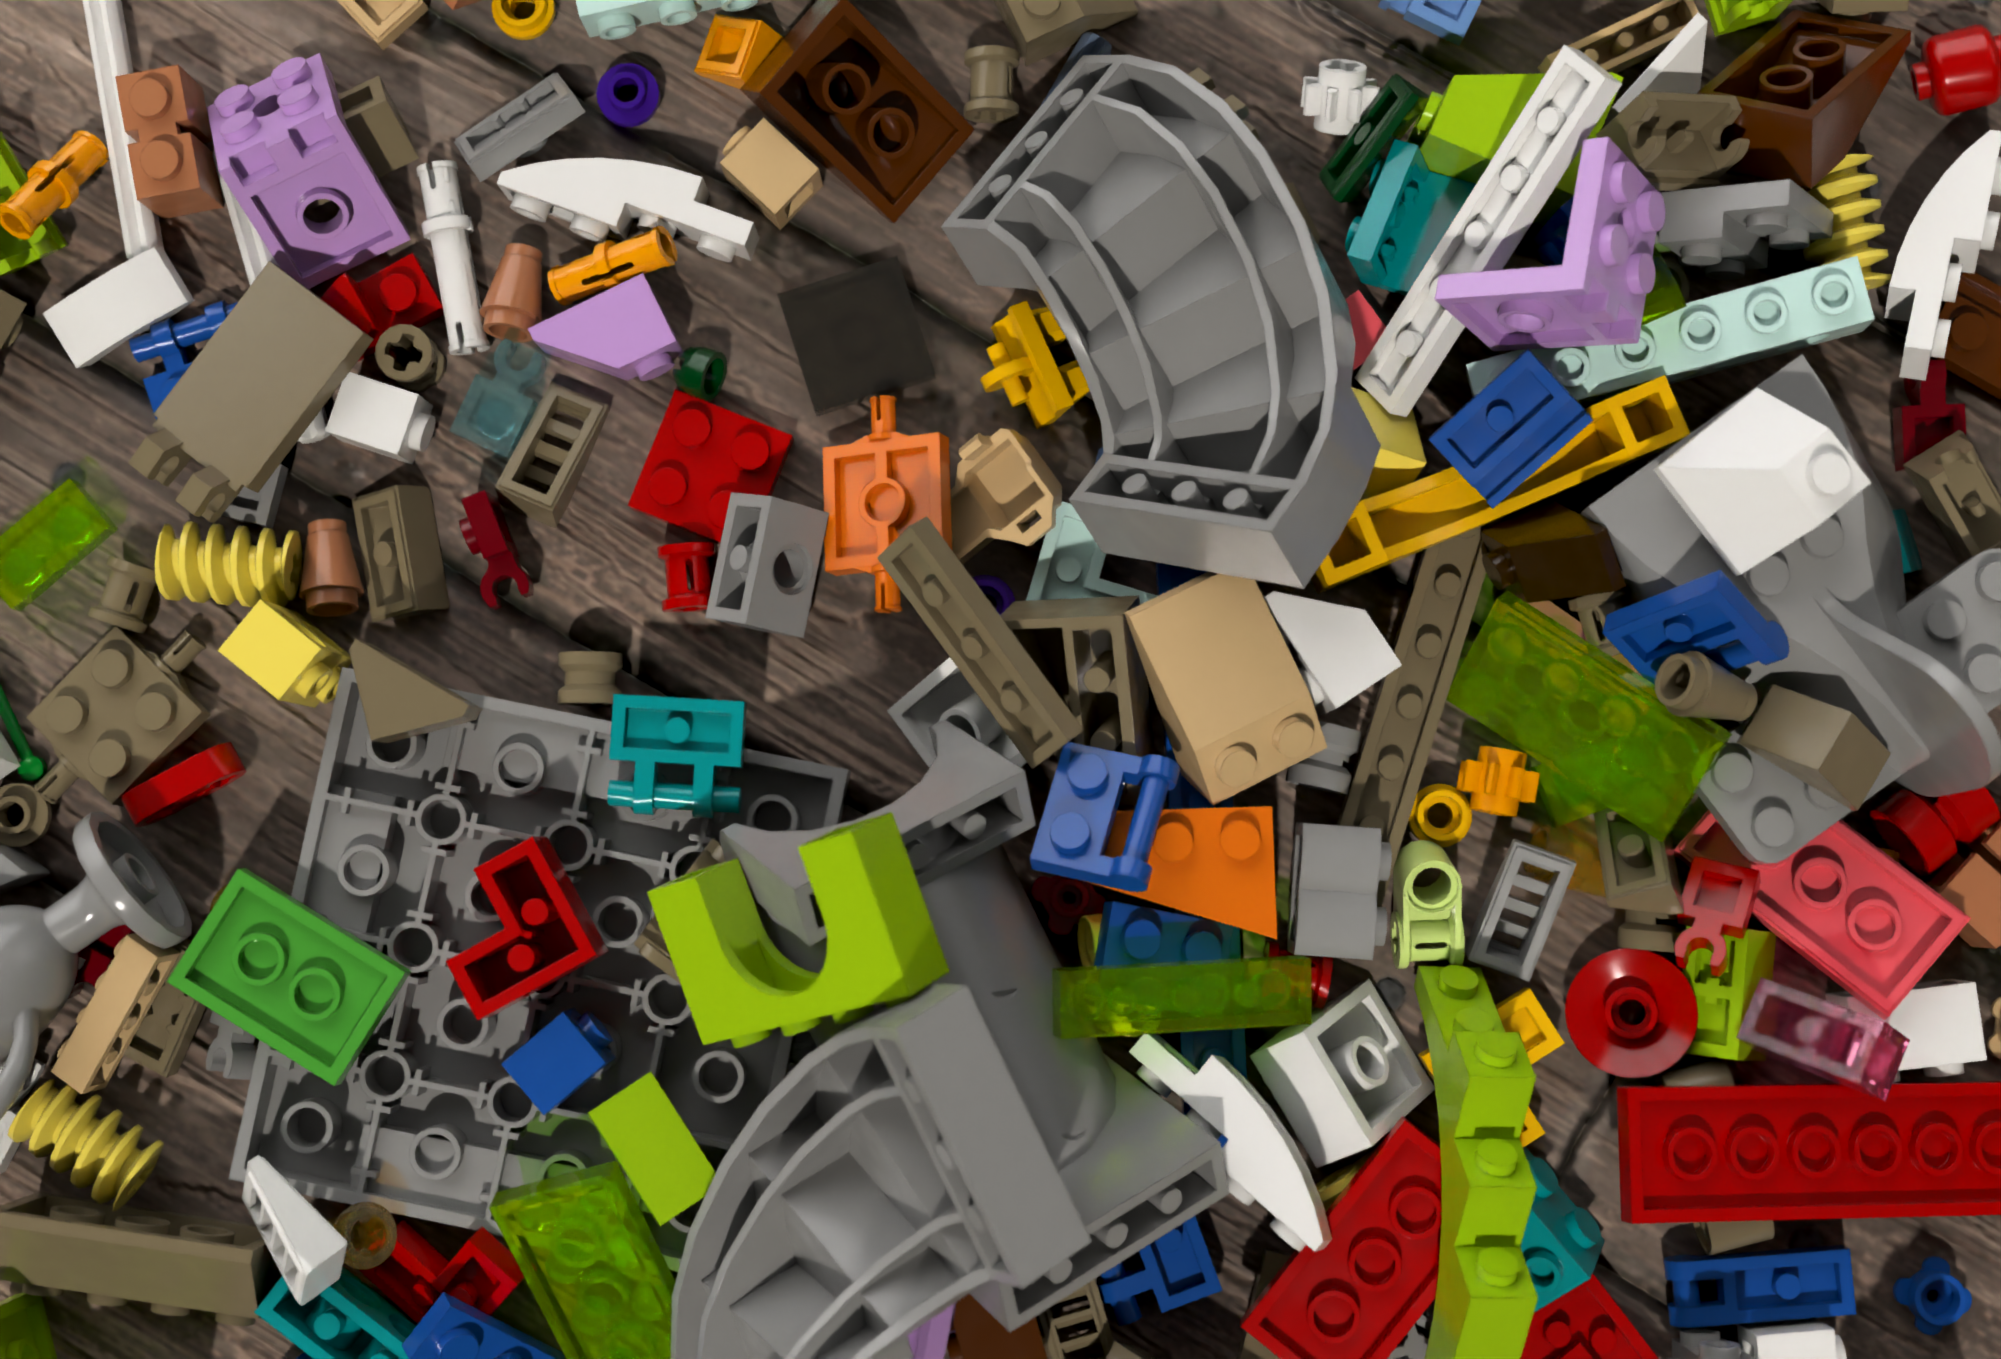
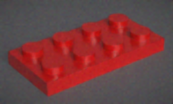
M1404 1116L1399 1119L1325 1212L1332 1236L1330 1243L1325 1249L1316 1252L1308 1245L1301 1252L1295 1250L1240 1319V1327L1280 1359H1387L1434 1301L1439 1273L1441 1238L1440 1145Z

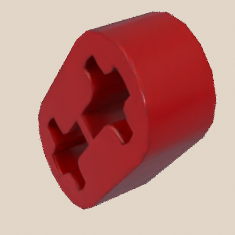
M225 742L208 748L126 792L121 797V800L135 827H144L160 821L239 779L247 771L232 742Z

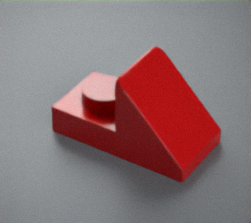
M414 253L405 256L358 283L347 273H344L335 280L321 297L328 305L374 339L358 361L375 353L376 344L380 336L388 328L399 324H408L420 328L444 315L441 298L420 260Z

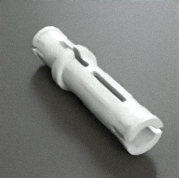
M452 160L431 161L433 170H430L429 164L423 163L416 168L420 179L427 218L421 226L423 237L431 240L450 345L448 347L449 354H475L474 348H477L478 352H484L491 347L490 342L487 340V334L483 330L484 318L479 313L481 301L469 234L473 233L474 227L472 217H468L464 213L457 174L458 165L456 161Z

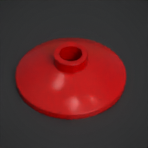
M1620 948L1593 958L1577 973L1566 997L1565 1018L1574 1045L1591 1064L1615 1076L1643 1078L1667 1070L1687 1052L1697 1030L1698 1005L1695 993L1688 979L1671 961L1648 950ZM1627 1000H1637L1644 1006L1645 1018L1641 1023L1632 1025L1625 1022L1622 1018L1621 1007Z

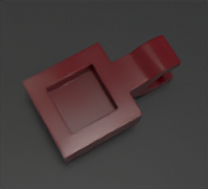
M1944 359L1930 360L1926 381L1903 378L1905 393L1911 405L1892 409L1895 472L1906 471L1903 464L1954 432L1961 430L1966 435L1965 403L1946 404L1947 371Z
M486 490L462 498L461 501L467 517L460 519L459 525L465 542L473 555L482 553L483 558L488 561V569L480 584L481 595L485 603L495 610L502 608L497 588L500 582L507 578H513L516 581L522 596L526 598L532 596L534 593L532 580L519 563L518 557L520 556L498 499Z

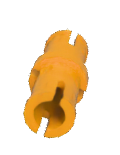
M79 130L72 135V138L52 158L37 161L27 173L28 180L9 199L0 204L1 226L11 235L26 240L58 208L65 209L72 205L79 196L78 188L108 162L109 153L103 142L94 134Z
M659 225L652 228L653 230L620 243H615L612 240L599 243L594 247L593 253L566 264L551 267L547 274L550 290L561 305L568 306L576 300L615 287L641 273L647 274L665 266H673L678 257L672 236L666 228Z

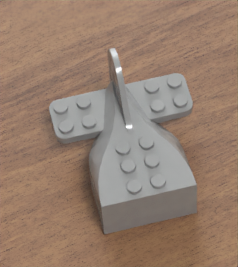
M1803 354L1755 388L1758 387L1830 428L1871 481L1866 488L1822 524L1743 574L1735 576L1653 471L1654 468L1741 398L1580 513V515L1607 528L1626 584L1628 594L1623 598L1625 607L1721 570L1767 622L1771 620L1776 621L1782 627L1789 642V655L1787 658L1769 665H1764L1757 661L1730 672L1755 687L1757 691L1755 710L1768 687L1774 684L1853 712L1891 753L1863 803L1893 781L1919 795L1939 797L1982 788L2001 775V739L1987 714L2001 704V549H1988L1970 557L1906 603L1900 538L1888 498L1825 386ZM1752 713L1747 719L1700 751L1691 760L1688 774L1694 791L1741 854L1749 861L1757 864H1772L1788 858L1852 810L1737 743L1753 715Z

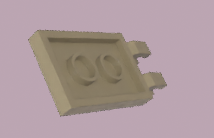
M269 261L153 415L157 417V420L152 426L158 431L145 437L128 463L150 480L155 478L162 485L169 487L192 458L205 468L192 474L175 501L194 516L199 518L203 516L206 520L215 524L244 486L257 493L261 490L374 339L283 269Z

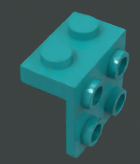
M1394 139L1386 160L1380 159L1373 169L1369 183V194L1371 197L1362 217L1357 216L1354 218L1346 236L1345 250L1347 257L1361 283L1406 296L1476 184L1429 171L1418 145Z
M1525 1146L1523 1150L1536 1182L1537 1190L1520 1247L1538 1296L1534 1310L1536 1312L1591 1279L1605 1239L1601 1236L1599 1226L1592 1215L1585 1209L1577 1207L1560 1188L1557 1177L1551 1167L1543 1159L1534 1157Z

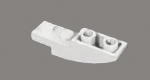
M1989 130L1966 149L1942 175L1917 212L1898 253L1889 285L1884 318L1909 321L1899 375L1901 378L1926 381L1930 357L1944 359L1952 320L1939 319L1942 301L1955 303L1961 272L1975 274L1979 250L1993 251L2001 212L1988 211L1991 195L2001 196V157H1998L2001 145V131Z
M568 158L532 163L502 171L497 181V185L506 197L512 201L510 208L515 212L540 222H546L548 215L571 222L569 229L572 232L598 243L606 241L607 236L621 241L627 240L634 219L639 220L637 227L643 232L653 230L652 228L659 225L663 226L668 230L672 238L677 234L697 241V250L724 262H732L734 255L751 261L759 241V235L754 222L706 205L710 193L703 177L667 166L611 158Z
M1145 1032L1129 1051L1143 1064L1138 1069L1137 1074L1150 1087L1166 1098L1174 1091L1192 1107L1186 1114V1117L1218 1140L1222 1134L1228 1139L1222 1147V1154L1229 1192L1247 1206H1250L1256 1199L1275 1216L1274 1220L1269 1224L1273 1231L1297 1251L1301 1252L1306 1245L1314 1252L1325 1249L1332 1240L1322 1200L1311 1172L1294 1140L1269 1104L1253 1085L1224 1057L1211 1055L1199 1070L1160 1035Z

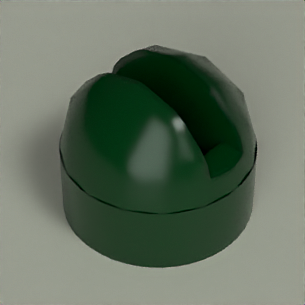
M689 347L680 352L677 357L684 361L681 370L673 368L672 372L681 391L705 401L714 399L721 390L726 377L727 361L725 355L722 352L706 347Z

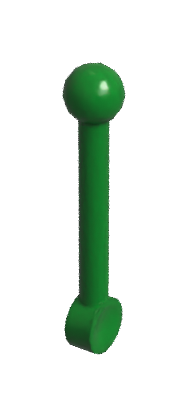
M0 684V716L21 759L19 762L21 766L17 768L18 774L27 781L40 780L47 773V764L43 758L33 755Z

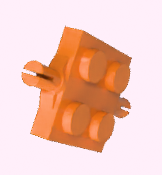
M880 395V398L873 396L869 399L871 403V434L851 444L822 447L824 512L829 513L824 536L825 572L835 576L858 573L874 575V611L878 613H892V611L897 613L902 611L901 590L877 557L910 525L926 516L952 550L949 437L940 432L912 436L898 433L896 425L897 398L890 395Z

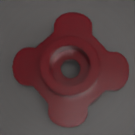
M1055 875L1051 878L1046 876L1038 877L1032 885V896L1035 900L1043 903L1049 915L1048 928L1057 935L1069 934L1072 931L1073 925L1078 923L1082 916L1102 914L1106 900L1102 895L1094 891L1089 882ZM1067 891L1073 892L1075 895V900L1071 904H1066L1063 901V894Z

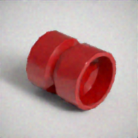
M1985 786L1975 790L1939 797H1927L1906 789H1898L1871 810L1870 819L1886 846L1891 850H1895V852L1901 853L1900 861L1921 876H1929L1956 855L1958 850L1957 840L1963 843L1973 842L1999 821L2000 812L1992 795Z

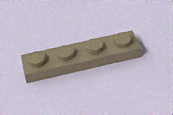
M927 516L910 525L877 557L1032 769L1084 731L1083 727Z

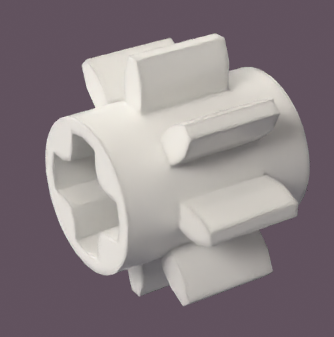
M1346 59L1325 60L1319 64L1318 77H1303L1301 107H1304L1303 115L1314 116V128L1316 130L1332 135H1348L1356 123L1360 122L1362 115L1380 93V87H1377V79L1366 78L1367 66L1365 64Z

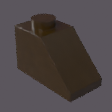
M1549 498L1535 503L1480 531L1488 552L1483 555L1482 562L1489 579L1499 590L1506 589L1527 603L1615 592L1626 586L1607 528Z

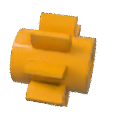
M1479 746L1477 761L1461 760L1456 790L1471 793L1469 810L1517 818L1519 802L1527 804L1536 803L1540 773L1525 770L1528 754L1498 747Z

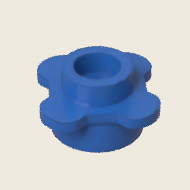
M1937 1256L1925 1258L1922 1262V1268L1910 1278H1899L1893 1286L1894 1299L1900 1304L1907 1305L1915 1316V1327L1927 1335L1938 1334L1943 1326L1956 1322L1963 1313L1970 1309L1972 1304L1970 1291L1949 1274V1263ZM1930 1290H1936L1937 1299L1935 1301H1929L1927 1298Z

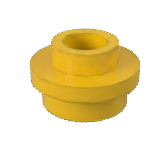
M492 0V15L496 24L503 33L517 40H531L541 36L550 28L555 17L556 8L554 0ZM523 2L535 4L534 13L526 19L515 17V9L519 4Z
M1432 784L1417 792L1408 825L1418 840L1432 841L1441 847H1449L1462 840L1469 831L1472 822V810H1469V801L1461 791L1456 790L1455 787L1447 784ZM1436 803L1445 806L1449 813L1448 822L1441 828L1432 826L1428 820V811Z

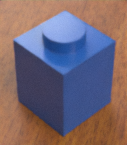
M571 1008L559 1014L501 1065L540 1112L546 1115L561 1105L616 1057L607 1047L613 1039L598 1018L589 1011H586L581 1016L575 1008Z

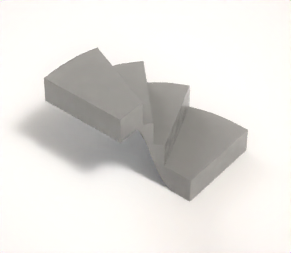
M1083 55L947 218L941 228L977 285L1038 291L1071 346L1086 379L1101 421L1103 454L1068 500L1103 553L1304 589L1339 539L1365 492L1381 446L1351 388L1356 342L1348 304L1267 150L1225 100L1174 65L1133 55Z
M936 983L925 986L921 992L892 1008L887 1009L886 1005L805 1056L760 1103L722 1159L689 1229L672 1293L671 1359H911L913 1354L908 1335L972 1292L978 1285L992 1279L1019 1288H1025L1092 1242L967 985Z

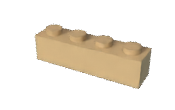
M1663 0L1568 46L1580 50L1607 72L1616 74L1662 52L1699 11L1693 0ZM1560 50L1545 57L1538 67L1540 73H1547Z
M136 933L128 934L118 942L114 949L115 956L111 964L95 983L96 991L90 1002L77 1015V1025L74 1031L57 1052L58 1059L51 1070L54 1075L80 1094L106 1088L180 955V952L173 947L162 949L145 941Z

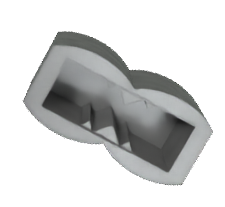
M1296 822L1292 857V889L1288 917V952L1294 955L1373 960L1374 947L1384 946L1387 934V910L1385 907H1377V890L1379 881H1388L1392 851L1390 842H1381L1380 828Z

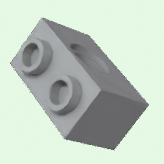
M731 492L705 618L762 632L804 638L807 619L812 606V595L820 556L824 547V536L829 513L773 496Z

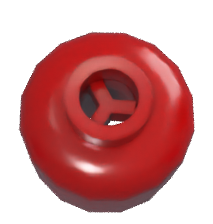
M1977 24L1926 39L1921 48V62L1910 64V77L1916 100L1929 99L1933 110L1941 116H1948L1997 102L2001 97V34L1993 36L1986 26Z

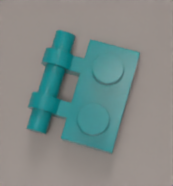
M613 694L609 759L635 762L634 781H609L608 805L633 807L634 814L654 815L656 809L692 811V816L696 818H713L715 812L740 813L741 787L717 786L716 773L717 766L743 768L747 703L745 701ZM658 763L694 765L693 784L659 783Z

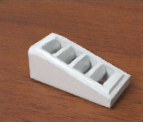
M257 1155L248 1161L242 1200L296 1301L303 1306L340 1279L348 1241L264 1157L261 1158Z

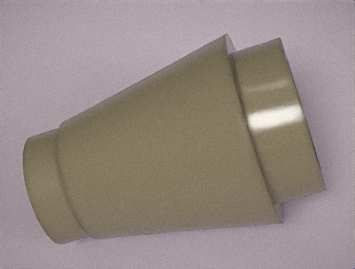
M1688 651L1668 657L1662 663L1656 675V696L1665 705L1667 710L1675 716L1743 721L1753 713L1757 704V691L1752 684L1745 682L1698 651Z

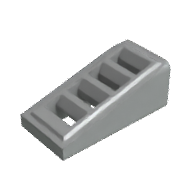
M1513 839L1467 940L1465 952L1468 960L1530 981L1576 867V861ZM1521 862L1553 872L1550 883L1548 884L1517 873ZM1512 885L1542 895L1540 904L1536 905L1509 895ZM1503 907L1532 917L1533 919L1529 927L1500 917ZM1494 930L1523 939L1519 948L1491 939Z

